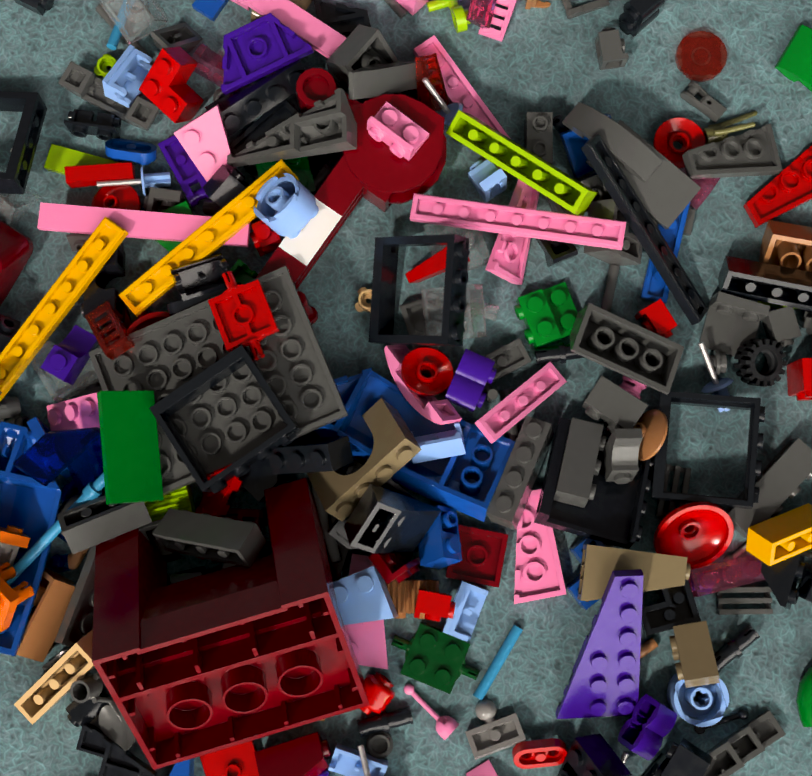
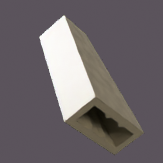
M583 544L577 599L581 601L602 599L611 574L615 570L641 569L644 575L643 592L684 586L685 580H688L690 577L691 566L690 563H687V557Z

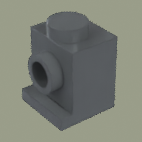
M611 27L598 32L595 46L599 69L625 67L629 56L628 53H625V41L623 38H620L619 29Z

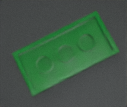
M154 390L98 392L106 505L164 500L157 421L149 409L155 404Z

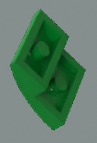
M800 25L775 68L789 80L801 82L812 92V29Z

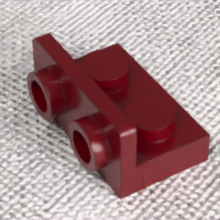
M378 553L369 556V559L387 584L394 580L399 584L420 570L417 566L420 564V557L408 563L406 553Z

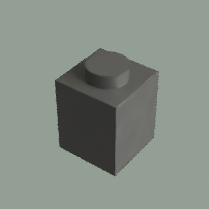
M792 307L769 311L768 316L761 320L767 339L776 341L783 348L793 345L794 339L802 336Z

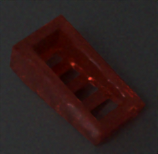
M436 53L416 57L418 101L434 111L442 109L422 82V79L427 77L445 104L449 105Z
M108 301L85 315L106 357L114 360L135 346ZM107 312L108 315L97 322L95 321V318ZM111 319L112 323H110L103 329L99 328L101 325H103ZM113 328L116 329V331H114L113 333H111V334L108 335L107 337L104 336V334H106L107 332H109V331L112 330ZM117 336H120V339H118L111 345L108 343Z

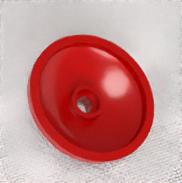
M709 502L689 503L673 510L660 522L654 534V549L658 554L687 557V563H690L691 570L701 568L714 562L727 550L733 538L734 526L730 516L722 507Z

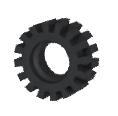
M753 338L750 341L743 342L744 347L739 346L737 349L740 355L735 354L734 359H738V363H734V368L740 369L736 372L737 376L742 377L740 379L742 382L754 386L767 387V385H774V381L779 382L781 377L778 374L784 375L786 371L782 369V365L787 366V361H782V358L787 357L786 353L780 352L783 347L776 345L777 342L770 339ZM760 352L764 354L766 360L762 372H758L755 367V359Z

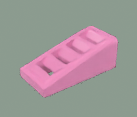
M490 0L478 34L502 42L518 0ZM496 3L508 7V10L502 9L494 5ZM491 13H492V14H495V15H498V16H501V17H504L505 19H504V20H501V19L492 17V16H491ZM490 23L501 27V30L499 31L494 28L488 27L487 24Z

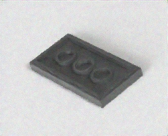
M620 120L618 122L619 125L638 138L662 160V164L644 183L627 171L623 163L614 158L651 218L666 230L699 192L701 187ZM587 160L585 163H587L591 168H593L589 160Z

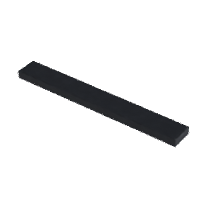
M597 134L581 147L582 151L691 325L699 323L708 311L707 306L605 142Z

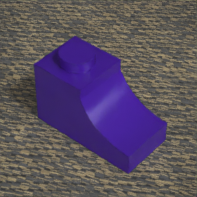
M75 325L62 342L57 345L54 344L40 368L73 385L90 358L88 352L94 350L101 339Z

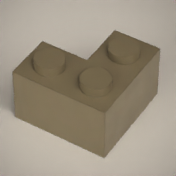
M707 621L673 626L674 636H669L673 659L674 661H680L675 663L678 680L684 679L686 688L720 683Z

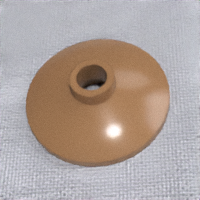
M652 409L642 414L633 427L641 428L643 436L638 460L645 461L652 458L660 450L666 439L668 431L667 417L657 409Z

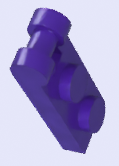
M174 135L158 143L190 205L194 207L199 204L198 201L206 197L209 199L203 188L192 192L191 186L199 182L201 187H203L207 182L176 136Z

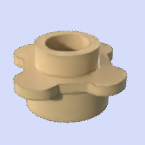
M362 287L358 290L359 297L358 302L355 303V309L358 312H370L371 303L366 301L371 299L372 290Z

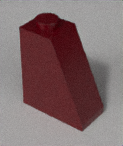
M318 732L254 752L259 776H319L329 767L327 757L331 756L327 739L323 740Z

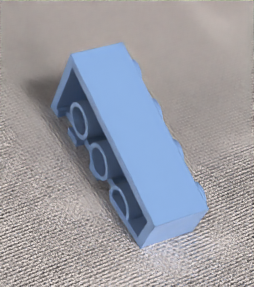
M375 566L333 582L337 606L344 625L399 617L386 583Z

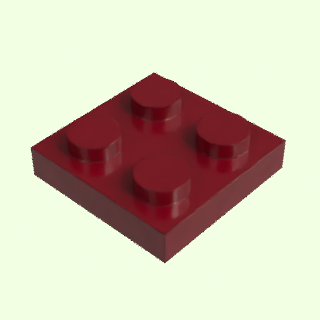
M458 525L462 561L448 566L446 577L499 588L508 534Z

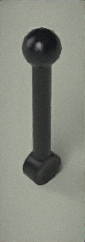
M740 709L738 713L724 717L712 726H694V731L697 734H703L705 729L739 718L745 720L748 718L749 713L746 709Z

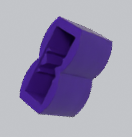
M465 349L444 400L448 399L449 402L474 412L475 407L481 408L487 393L482 392L486 382L492 384L497 369L493 368L495 361Z
M646 694L637 702L632 718L621 728L618 742L649 761L659 751L663 737L674 727L677 714Z

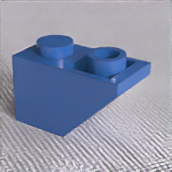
M437 505L434 507L439 508L441 512L418 547L420 566L442 569L462 561L457 511Z

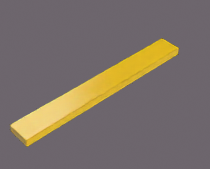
M281 159L118 296L136 316H139L175 285L170 269L208 258L257 217L253 210L254 206L257 208L258 204L256 195L270 178L274 176L278 178L284 177L283 173L292 174L298 181L299 178Z
M106 216L0 353V391L2 392L0 402L129 234Z

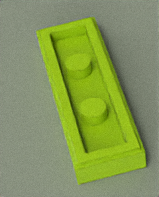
M51 144L44 168L48 171L65 175L64 167L121 162Z

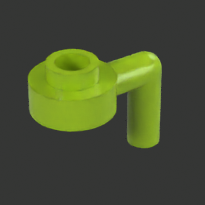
M433 0L426 2L429 12L449 7L456 32L460 33L468 30V25L471 24L468 9H463L457 0Z

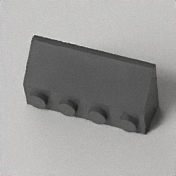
M588 303L578 312L570 333V351L666 395L669 394L684 346L591 303Z

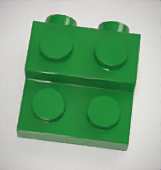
M565 282L517 298V305L514 306L518 319H523L527 329L524 330V335L528 344L533 343L535 348H539L570 336L578 312Z

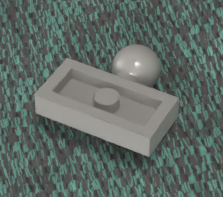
M483 699L477 703L475 708L476 715L485 724L465 732L475 760L526 741L516 713L495 720L497 708L493 701Z

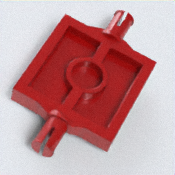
M227 271V274H222L227 289L221 295L208 300L226 350L231 352L240 345L249 346L254 360H259V357H265L260 341L280 330L261 282L257 279L247 284L237 285L233 271Z

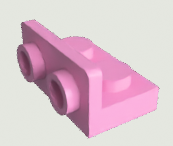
M388 102L382 106L374 117L370 116L367 120L369 135L378 142L383 141L390 147L394 155L399 158L404 157L408 161L411 160L429 137L427 131Z

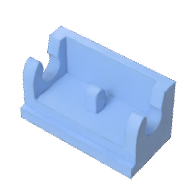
M129 45L102 80L105 96L130 108L136 97L141 93L139 88L152 67L150 63L153 59L149 55L135 49L134 46Z
M460 422L454 423L455 430L414 437L422 450L412 458L413 464L466 454Z
M461 580L453 602H456L453 618H446L442 632L466 642L470 641L489 591Z
M337 743L328 770L344 776H364L359 751ZM366 753L371 776H384L388 767V760L378 759Z

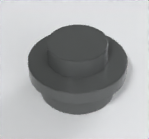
M713 350L712 355H709L716 375L719 376L720 373H726L727 357L725 352Z
M385 731L370 734L366 741L368 753L378 759L387 757L393 749V739L390 734L385 733Z

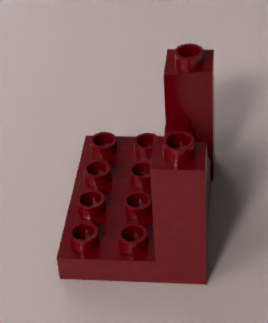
M306 478L283 483L264 490L272 555L255 559L251 568L235 565L167 585V562L138 528L96 545L92 663L153 770L369 706L365 681L337 606L323 531Z

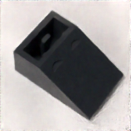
M371 483L346 521L344 528L350 546L373 554L414 552L441 510Z

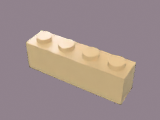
M93 629L76 642L14 704L32 725L70 691L71 685L75 681L82 679L94 667L92 663Z

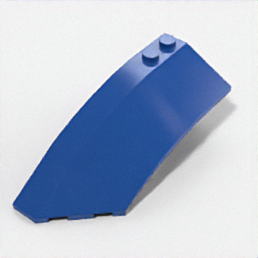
M371 367L362 370L361 374L347 378L346 375L334 379L348 416L320 427L313 432L321 438L348 436L353 459L364 465L372 453L374 439L362 415L381 398L398 410L410 432H413L414 437L455 430L454 423L440 425L422 416L409 404L395 384L372 371ZM461 420L460 425L463 431L466 454L413 464L411 459L391 479L424 497L484 522L487 517V510L516 441L501 436L491 444L476 425Z
M1 421L0 527L7 528V525L23 528V533L30 537L27 548L19 547L14 566L56 522L62 491L50 469H47L43 464L38 446H35L27 434L29 432L28 428ZM51 543L10 585L11 588H14L22 581H26L28 586L31 585L34 595L17 605L10 627L0 633L1 654L16 657L43 576Z

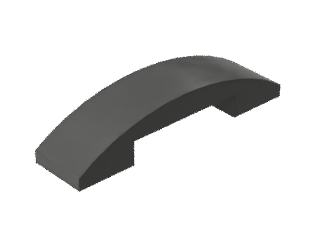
M72 61L58 82L59 85L86 102L109 114H116L122 121L146 131L149 130L160 111L156 105L139 96L136 97L130 108L106 97L102 80L97 78L93 72Z
M578 102L562 121L563 125L582 138L586 137L590 140L599 134L613 157L623 163L627 171L644 183L662 164V160L633 134L588 105Z

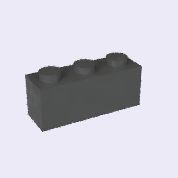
M576 418L571 419L554 501L585 508L588 499H594L597 484H593L592 481L594 475L598 476L602 460L597 459L598 451H603L606 442V436L602 435L604 425Z
M106 495L57 514L62 533L72 554L152 522L144 502L106 505Z

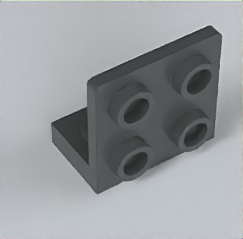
M718 291L710 299L699 342L704 341L706 349L711 351L719 350V352H725L726 355L735 357V354L740 355L737 349L739 346L744 347L743 342L756 338L760 320L768 316L770 306Z

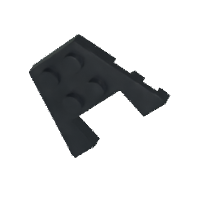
M86 722L82 725L76 749L103 758L98 776H156V770H153L152 767L128 750L124 751L92 724Z

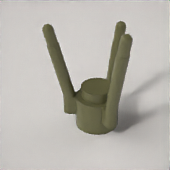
M752 111L718 124L708 125V127L703 129L705 145L723 141L728 137V133L755 127V122L732 127L727 126L756 116L757 111Z

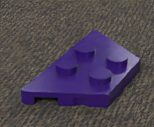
M271 13L224 35L223 49L225 54L222 59V69L224 70L223 84H221L222 93L227 95L314 53L311 45L303 41Z

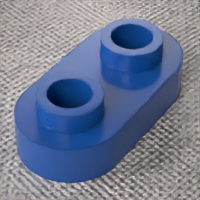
M116 138L105 142V154L113 161L121 162L126 160L136 162L139 165H149L157 159V147L147 142Z

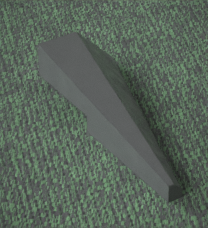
M342 88L334 90V95L324 101H316L313 108L303 114L297 113L265 132L266 136L257 142L251 141L247 143L246 148L237 154H229L227 156V164L232 167L280 161L281 159L287 160L357 149V123L345 91Z

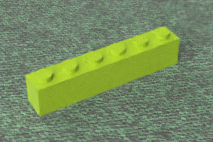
M458 110L446 132L455 140L573 214L583 216L597 194L591 188L471 114Z

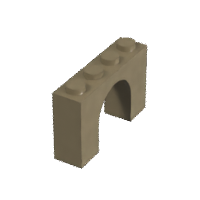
M382 398L362 415L374 439L373 450L367 462L358 471L346 475L343 467L334 471L307 473L325 511L341 521L345 520L353 512L371 483L381 487L422 450L398 410Z

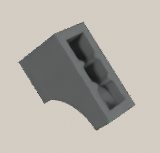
M641 428L613 430L601 452L606 482L626 484L636 476L639 471V448L643 439Z

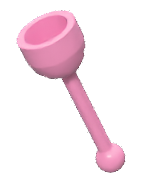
M412 684L404 686V692L408 695L411 694L436 720V731L445 740L458 727L459 723L450 716H439L414 691Z

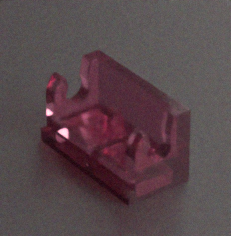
M202 43L192 56L198 62L194 72L221 87L224 77V70L222 69L223 57Z

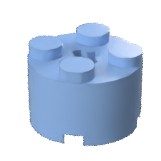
M283 173L284 177L278 178L274 176L260 188L256 195L258 200L257 208L254 206L253 210L255 215L278 235L293 239L299 235L301 229L306 226L310 219L318 214L319 207L316 205L314 195L292 174Z
M675 673L668 682L667 700L672 711L687 723L698 727H708L722 719L729 705V693L726 685L720 678V683L686 688L684 679L678 680L677 673ZM697 691L702 693V695L698 696V702L693 700Z

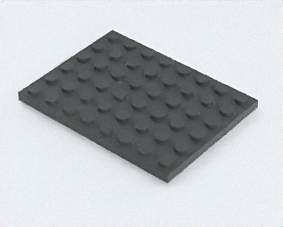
M284 266L252 280L258 279L261 282L280 330L260 341L265 357H259L260 359L255 361L300 427L301 431L296 434L297 437L348 416L346 407L288 268ZM208 300L88 353L103 391L154 390L156 404L230 352L226 350ZM244 346L245 348H247V349L249 350V352H250L251 355L253 356L250 347H249V346ZM246 364L171 415L172 420L208 476L226 469L287 427ZM157 421L163 495H166L196 481Z

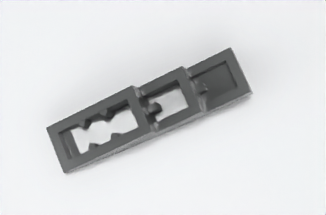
M417 58L408 62L395 61L389 64L376 63L350 71L349 99L377 97L382 94H394L425 86L422 79L428 78L429 59Z
M765 711L708 750L706 753L712 756L713 759L703 776H730L744 767L746 762L765 751L766 747L786 735L771 711Z

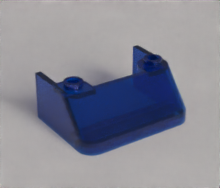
M100 428L50 431L16 459L13 465L45 487L63 470L68 468L73 480L62 489L60 501L63 504L68 498L82 493V490L89 482H94L104 472ZM105 487L102 489L100 496L105 495ZM60 533L57 537L67 543L65 537Z

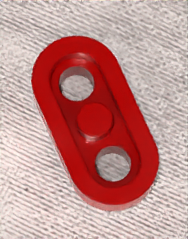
M557 738L523 741L516 744L512 749L514 764L522 769L558 766L564 762L568 753L565 742Z

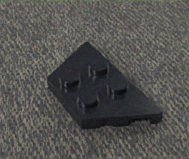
M313 0L317 19L346 38L359 24L371 27L367 10L356 7L349 8L340 3L333 5L322 2V0ZM327 63L328 72L333 76L336 87L343 89L345 85L339 81Z

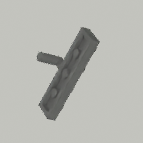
M520 338L484 356L495 361L493 368L497 369V372L492 382L531 363V359ZM486 382L482 392L487 393L486 400L488 402H494L498 397V392L492 389L490 383ZM448 388L444 392L434 395L436 399L444 400Z

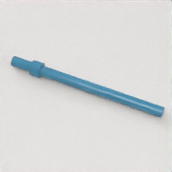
M104 472L94 482H89L82 490L83 494L67 510L94 500L102 494V489L105 487ZM58 520L13 566L16 576L6 582L9 586L62 532Z

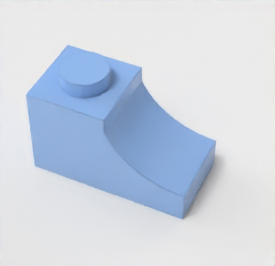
M479 160L470 167L471 171L468 172V178L486 203L507 189L506 174L489 160L484 162Z

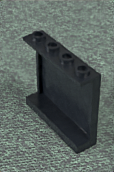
M560 418L552 440L534 523L629 550L635 541L639 542L642 535L643 526L639 525L640 517L644 516L647 508V502L643 500L644 494L648 493L651 485V478L648 477L649 469L653 468L655 455L645 461L638 460L639 471L632 481L626 484H616L615 482H606L602 451H598L597 459L602 461L598 476H593L592 483L597 484L594 499H588L585 508L554 501L571 420Z

